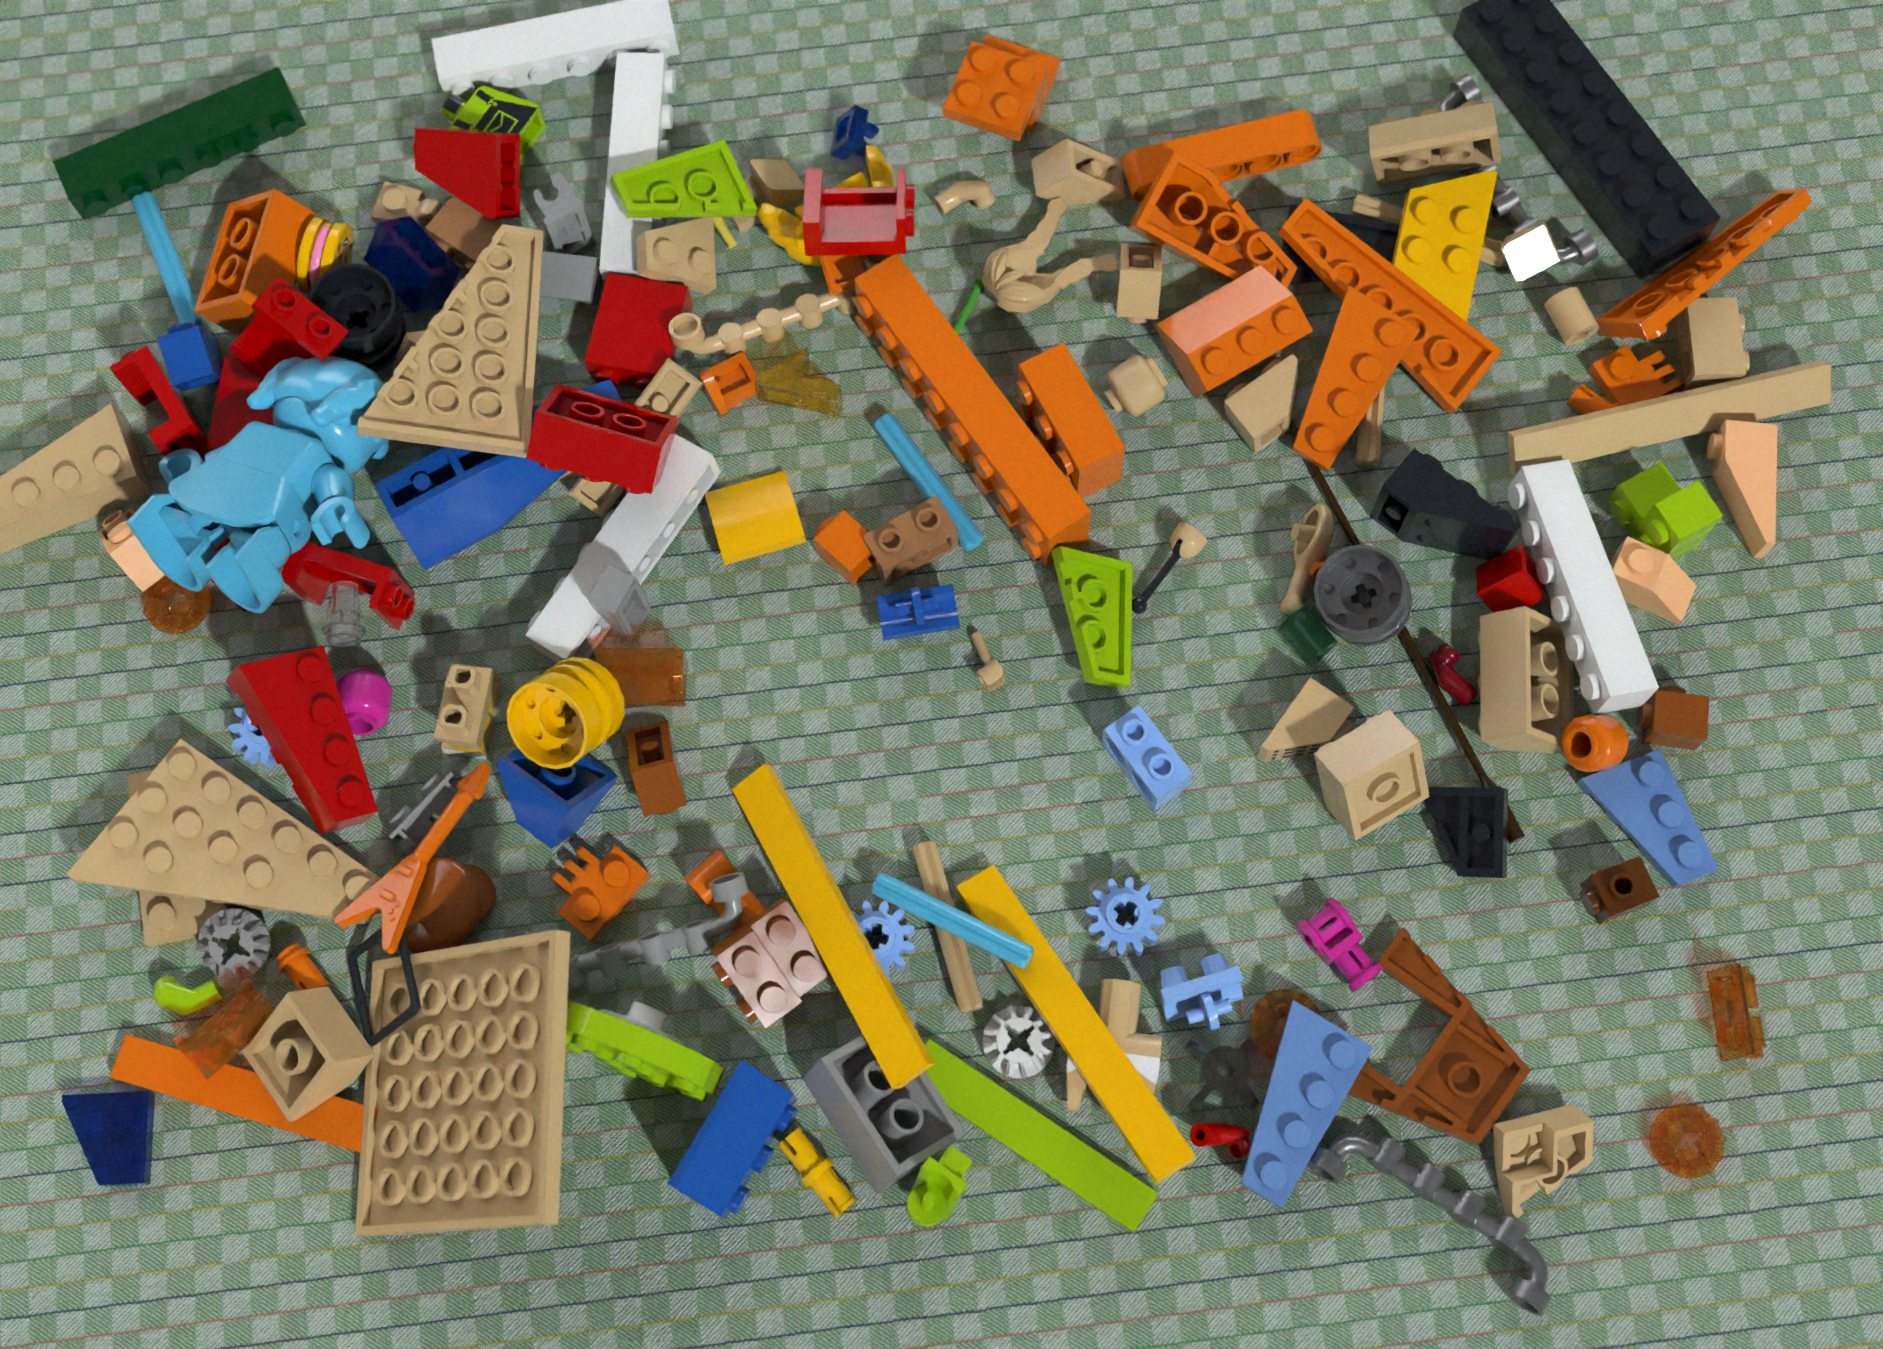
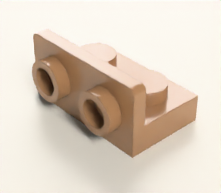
M937 496L924 501L864 535V542L876 560L877 574L885 587L959 547L958 528Z

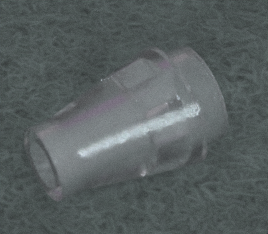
M338 581L332 585V595L322 632L326 635V641L330 645L336 647L357 646L361 643L362 636L366 633L358 595V585L354 582Z

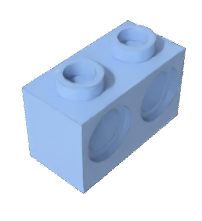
M1140 705L1104 729L1101 744L1153 812L1189 787L1193 773Z

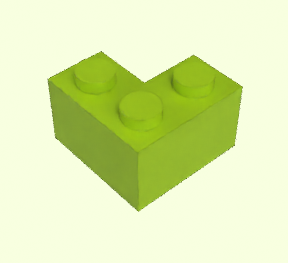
M1662 461L1619 484L1608 499L1613 517L1619 524L1626 526L1635 540L1668 553L1673 560L1697 547L1724 516L1699 480L1681 489Z

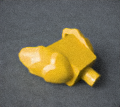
M866 145L865 162L868 183L861 171L831 189L897 186L895 185L893 168L885 160L882 152L877 146ZM762 203L756 214L762 225L766 228L768 237L784 248L788 256L793 260L805 265L821 267L819 256H805L802 225L803 204L795 208V216L783 209Z

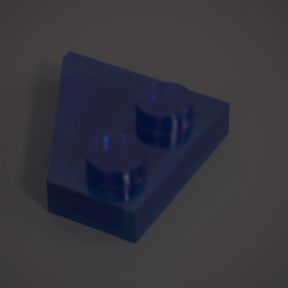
M151 1091L62 1095V1104L98 1185L103 1187L150 1185L155 1093Z

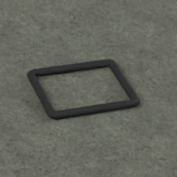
M382 927L352 950L348 956V964L364 1038L370 1046L378 1044L418 1013L421 1007L404 931L398 948L411 1007L375 1035H373L357 958L382 938Z

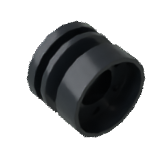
M358 263L339 265L324 272L312 285L307 299L349 331L334 357L358 362L374 372L391 365L396 359L407 332L406 323L399 307L395 290L388 278L374 267Z

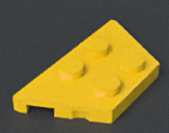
M1494 170L1410 189L1405 197L1392 264L1466 322L1498 171Z

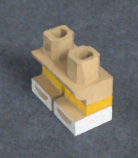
M449 663L433 736L434 739L442 742L441 749L444 754L487 759L494 727L492 718L496 717L503 681L492 668Z

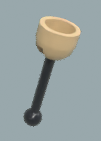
M1183 521L1178 524L1170 537V547L1173 553L1142 595L1132 600V611L1134 613L1141 614L1146 611L1147 601L1179 558L1189 559L1201 552L1208 540L1199 530Z

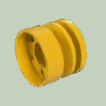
M581 657L561 660L553 667L547 669L542 675L523 685L511 696L507 708L508 730L514 744L529 760L541 767L558 770L569 767L586 756L592 749H595L609 739L620 728L625 715L624 696L616 679L602 665L591 659Z

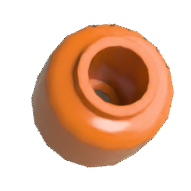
M1606 714L1576 717L1566 725L1561 737L1562 753L1567 762L1575 769L1588 773L1614 768L1624 759L1629 744L1627 731L1622 723L1613 716Z

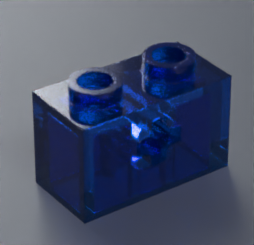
M411 216L378 222L364 257V261L370 267H374L388 278L397 296L413 313L442 307L449 297L461 270Z

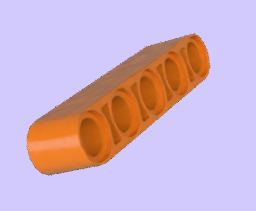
M1295 110L1141 147L1127 153L1122 158L1121 164L1132 199L1141 202L1174 151L1207 168L1220 180V183L1309 162L1321 154L1322 145L1311 113L1308 110Z

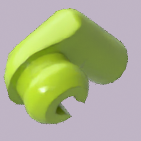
M164 976L156 981L153 997L160 1007L181 1015H191L224 998L222 989L215 979L190 989L176 982L175 977Z

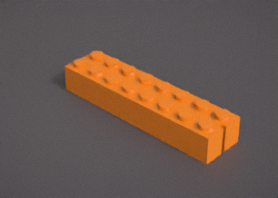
M898 254L889 256L854 278L856 296L853 297V301L858 309L855 319L860 329L867 337L871 335L875 337L880 344L878 350L885 363L890 368L896 366L904 376L901 380L908 394L913 399L919 397L927 407L925 414L931 425L937 431L941 429L945 431L950 438L948 442L949 447L958 461L961 463L967 461L974 470L972 477L980 491L984 495L991 493L999 505L996 506V509L1003 522L1008 527L1014 525L1023 536L1020 541L1030 558L1033 560L1039 558L1047 569L1054 564L1051 551L1055 548L1062 546L1077 549L1088 542L1091 519L1090 508Z

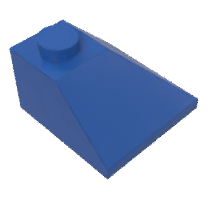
M517 748L501 758L497 765L517 823L550 848H554L580 828L618 777L588 754L574 765L557 770L539 766L526 758Z

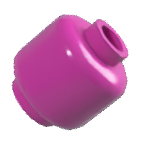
M367 668L357 669L354 672L343 675L336 685L352 733L362 736L370 735L385 726L390 717L392 686L376 671Z

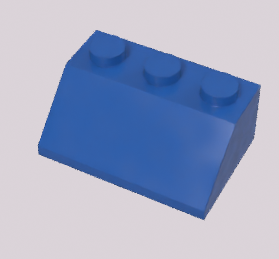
M741 1060L667 1184L724 1219L728 1217L730 1212L738 1214L751 1191L745 1187L754 1171L761 1174L766 1168L774 1153V1149L769 1145L778 1130L783 1133L788 1130L798 1112V1109L793 1106L797 1100L794 1094Z

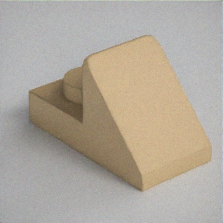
M752 159L749 161L751 176L744 181L758 209L762 203L783 209L804 196L805 186L786 160ZM757 214L756 217H728L740 234L761 222Z

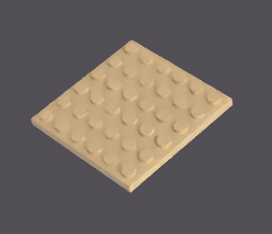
M555 929L411 954L410 959L421 1002L420 1010L378 1044L370 1046L375 1055L366 1065L355 1236L372 1237L558 1225L570 932ZM400 956L373 961L369 1017L373 1035H375L411 1007ZM374 1108H377V1109H378V1113H377L376 1120H375V1122H374V1124H373V1121H374Z

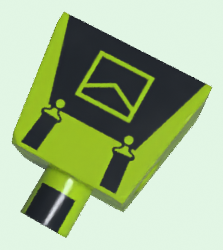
M487 86L478 87L468 102L454 94L450 95L442 108V115L453 121L450 128L520 134V162L546 128L539 105Z

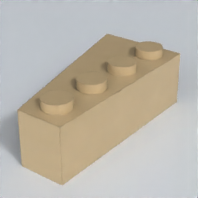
M112 404L103 408L0 476V554L154 494L130 424Z

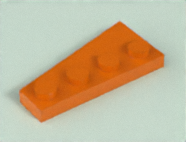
M1349 285L1292 451L1328 472L1421 329Z

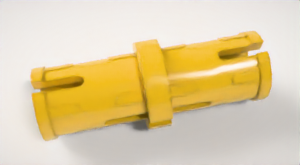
M801 1127L797 1128L785 1138L786 1140L781 1141L777 1145L802 1175L803 1178L800 1181L804 1187L810 1186L832 1213L834 1219L858 1200L831 1168L834 1166L829 1157L827 1159L822 1157L803 1133Z

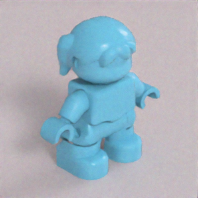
M296 356L282 360L266 374L257 390L250 394L246 400L251 409L266 410L273 407L274 426L259 421H251L226 445L205 454V461L193 449L184 448L167 454L161 459L159 470L169 485L168 490L170 493L152 495L126 523L159 570L178 585L190 591L198 592L212 579L227 597L242 608L259 614L265 612L283 591L284 579L279 569L287 562L290 555L300 551L305 546L311 531L315 532L322 546L332 543L334 535L341 531L345 532L349 541L358 549L365 547L368 543L370 531L354 504L355 485L349 475H353L361 470L370 457L382 459L388 452L390 439L356 435L358 419L365 414L376 399L377 393L384 385L383 382L371 369L358 362L344 358L328 356L322 362L316 357L305 360ZM230 538L229 544L217 552L216 548Z

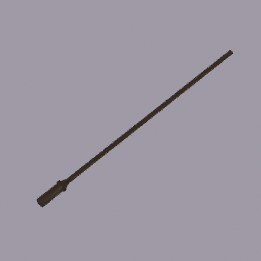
M1291 417L1289 431L1295 440L1298 428ZM1305 459L1351 545L1361 544L1320 468ZM1404 626L1400 635L1476 772L1481 788H1502L1501 786L1498 787L1487 776L1408 629ZM1508 805L1507 840L1509 844L1523 839L1525 834Z

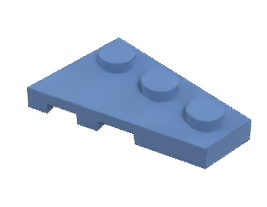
M1661 749L1618 764L1614 768L1586 776L1576 783L1587 795L1590 793L1606 810L1604 814L1614 825L1619 824L1637 844V850L1673 888L1719 870Z

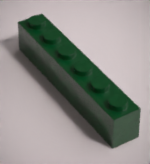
M276 67L53 161L68 200L85 220L92 216L102 215L109 209L132 200L135 195L145 191L151 192L167 184L178 183L186 176L205 168L216 167L222 161L233 156L251 152L257 149L259 145L278 137L289 136L297 129L307 126L284 75L280 68Z

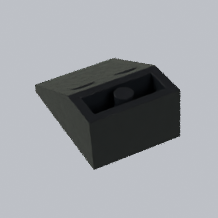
M1415 448L1383 484L1369 517L1403 542L1485 560H1491L1503 554L1520 525L1514 522L1513 516L1506 509L1497 505H1491L1479 496L1478 491L1472 484L1462 479L1457 480L1444 470L1439 460L1432 455L1422 454Z

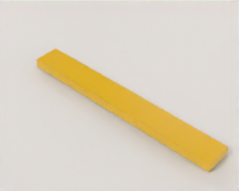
M763 764L732 788V791L891 1088L901 1089L935 1063L773 767Z
M994 864L956 886L957 894L973 917L1034 948L1033 956L1025 968H1020L1004 959L1002 960L1155 1185L1193 1162L1195 1154Z

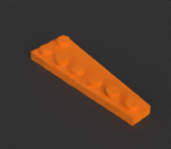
M1781 189L1772 194L1597 318L1596 321L1600 327L1598 329L1599 335L1614 336L1620 339L1630 337L1652 340L1664 334L1668 329L1666 324L1781 228L1798 219V214L1812 204L1807 190Z

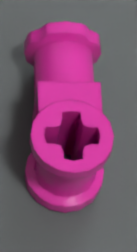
M1330 898L1325 902L1326 907L1306 922L1300 920L1295 924V927L1305 944L1323 960L1327 967L1333 962L1350 982L1348 988L1354 993L1378 975L1384 967L1380 963L1375 964L1359 945L1363 936L1356 928L1353 919L1336 899ZM1328 923H1332L1330 926H1328V927H1327L1326 929H1324L1323 931H1321V932L1319 931V930L1322 929L1324 926H1326Z

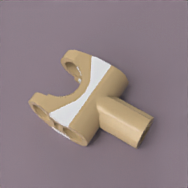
M1103 979L1098 1015L1154 1095L1159 1074L1162 1036L1137 1033L1142 985L1128 980ZM1067 1055L1065 1069L1067 1111L1079 1112L1081 1096L1084 1095L1087 1083Z

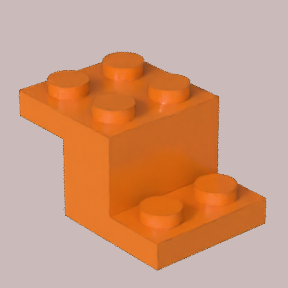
M989 35L985 36L982 44L972 41L944 104L943 117L1020 142L1024 130L1033 133L1060 69L1061 59Z

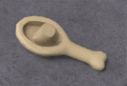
M1321 503L1316 504L1310 509L1302 524L1295 523L1291 529V538L1295 540L1293 549L1295 571L1286 596L1280 605L1282 613L1286 615L1297 614L1301 611L1302 600L1311 577L1309 568L1314 562H1320L1332 541L1334 517L1331 510Z

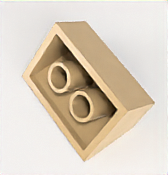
M1470 101L1462 104L1458 109L1448 111L1429 109L1421 112L1418 117L1403 120L1399 117H1389L1379 121L1378 125L1369 126L1370 156L1379 186L1502 163L1493 102Z
M1526 606L1480 616V633L1478 634V647L1480 649V674L1478 676L1480 716L1478 728L1481 734V741L1505 751L1563 754L1561 748L1562 732L1566 725L1574 719L1573 661L1569 659L1566 653V640L1559 622Z

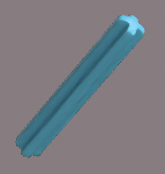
M148 191L135 195L132 199V204L180 324L192 323L193 326L198 325L203 328L205 325L204 318L194 313L197 301L156 199Z
M886 413L878 418L874 423L875 431L926 500L934 496L940 499L958 528V541L965 551H971L983 542L982 532L895 416L891 413Z
M880 873L875 879L872 886V893L1020 968H1025L1029 964L1034 952V948L1031 945L886 873Z

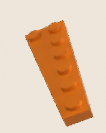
M1307 197L1279 230L1278 234L1342 302L1350 285L1421 329L1400 360V363L1450 415L1457 410L1502 353V349Z

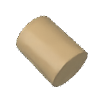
M1578 287L1562 290L1552 296L1544 305L1566 346L1575 345L1588 339L1600 328Z

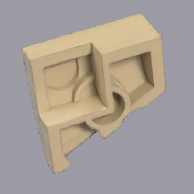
M1573 1104L1493 1124L1495 1167L1500 1196L1506 1215L1513 1218L1520 1217L1524 1214L1520 1205L1539 1190L1549 1195L1560 1186L1564 1178L1579 1172L1592 1162L1594 1120Z

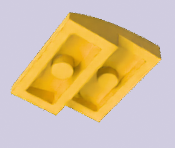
M785 471L705 493L724 565L806 543L805 534Z

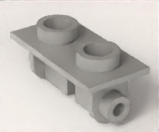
M447 771L443 776L435 772L418 790L423 797L412 808L406 804L403 805L387 822L392 829L386 835L391 839L397 834L402 836L403 839L397 845L408 855L413 854L434 825L429 819L435 812L440 816L459 790L456 787L459 780L454 786L448 782L454 775L452 772Z

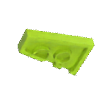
M725 139L611 175L610 184L626 218L756 217L758 210Z

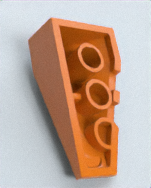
M1176 151L1172 153L1147 190L1127 228L1152 243L1161 246V248L1229 282L1262 265L1275 278L1277 270H1279L1281 273L1280 283L1287 288L1298 269L1265 231H1262L1245 212L1246 209L1231 197L1220 184V180L1210 170Z

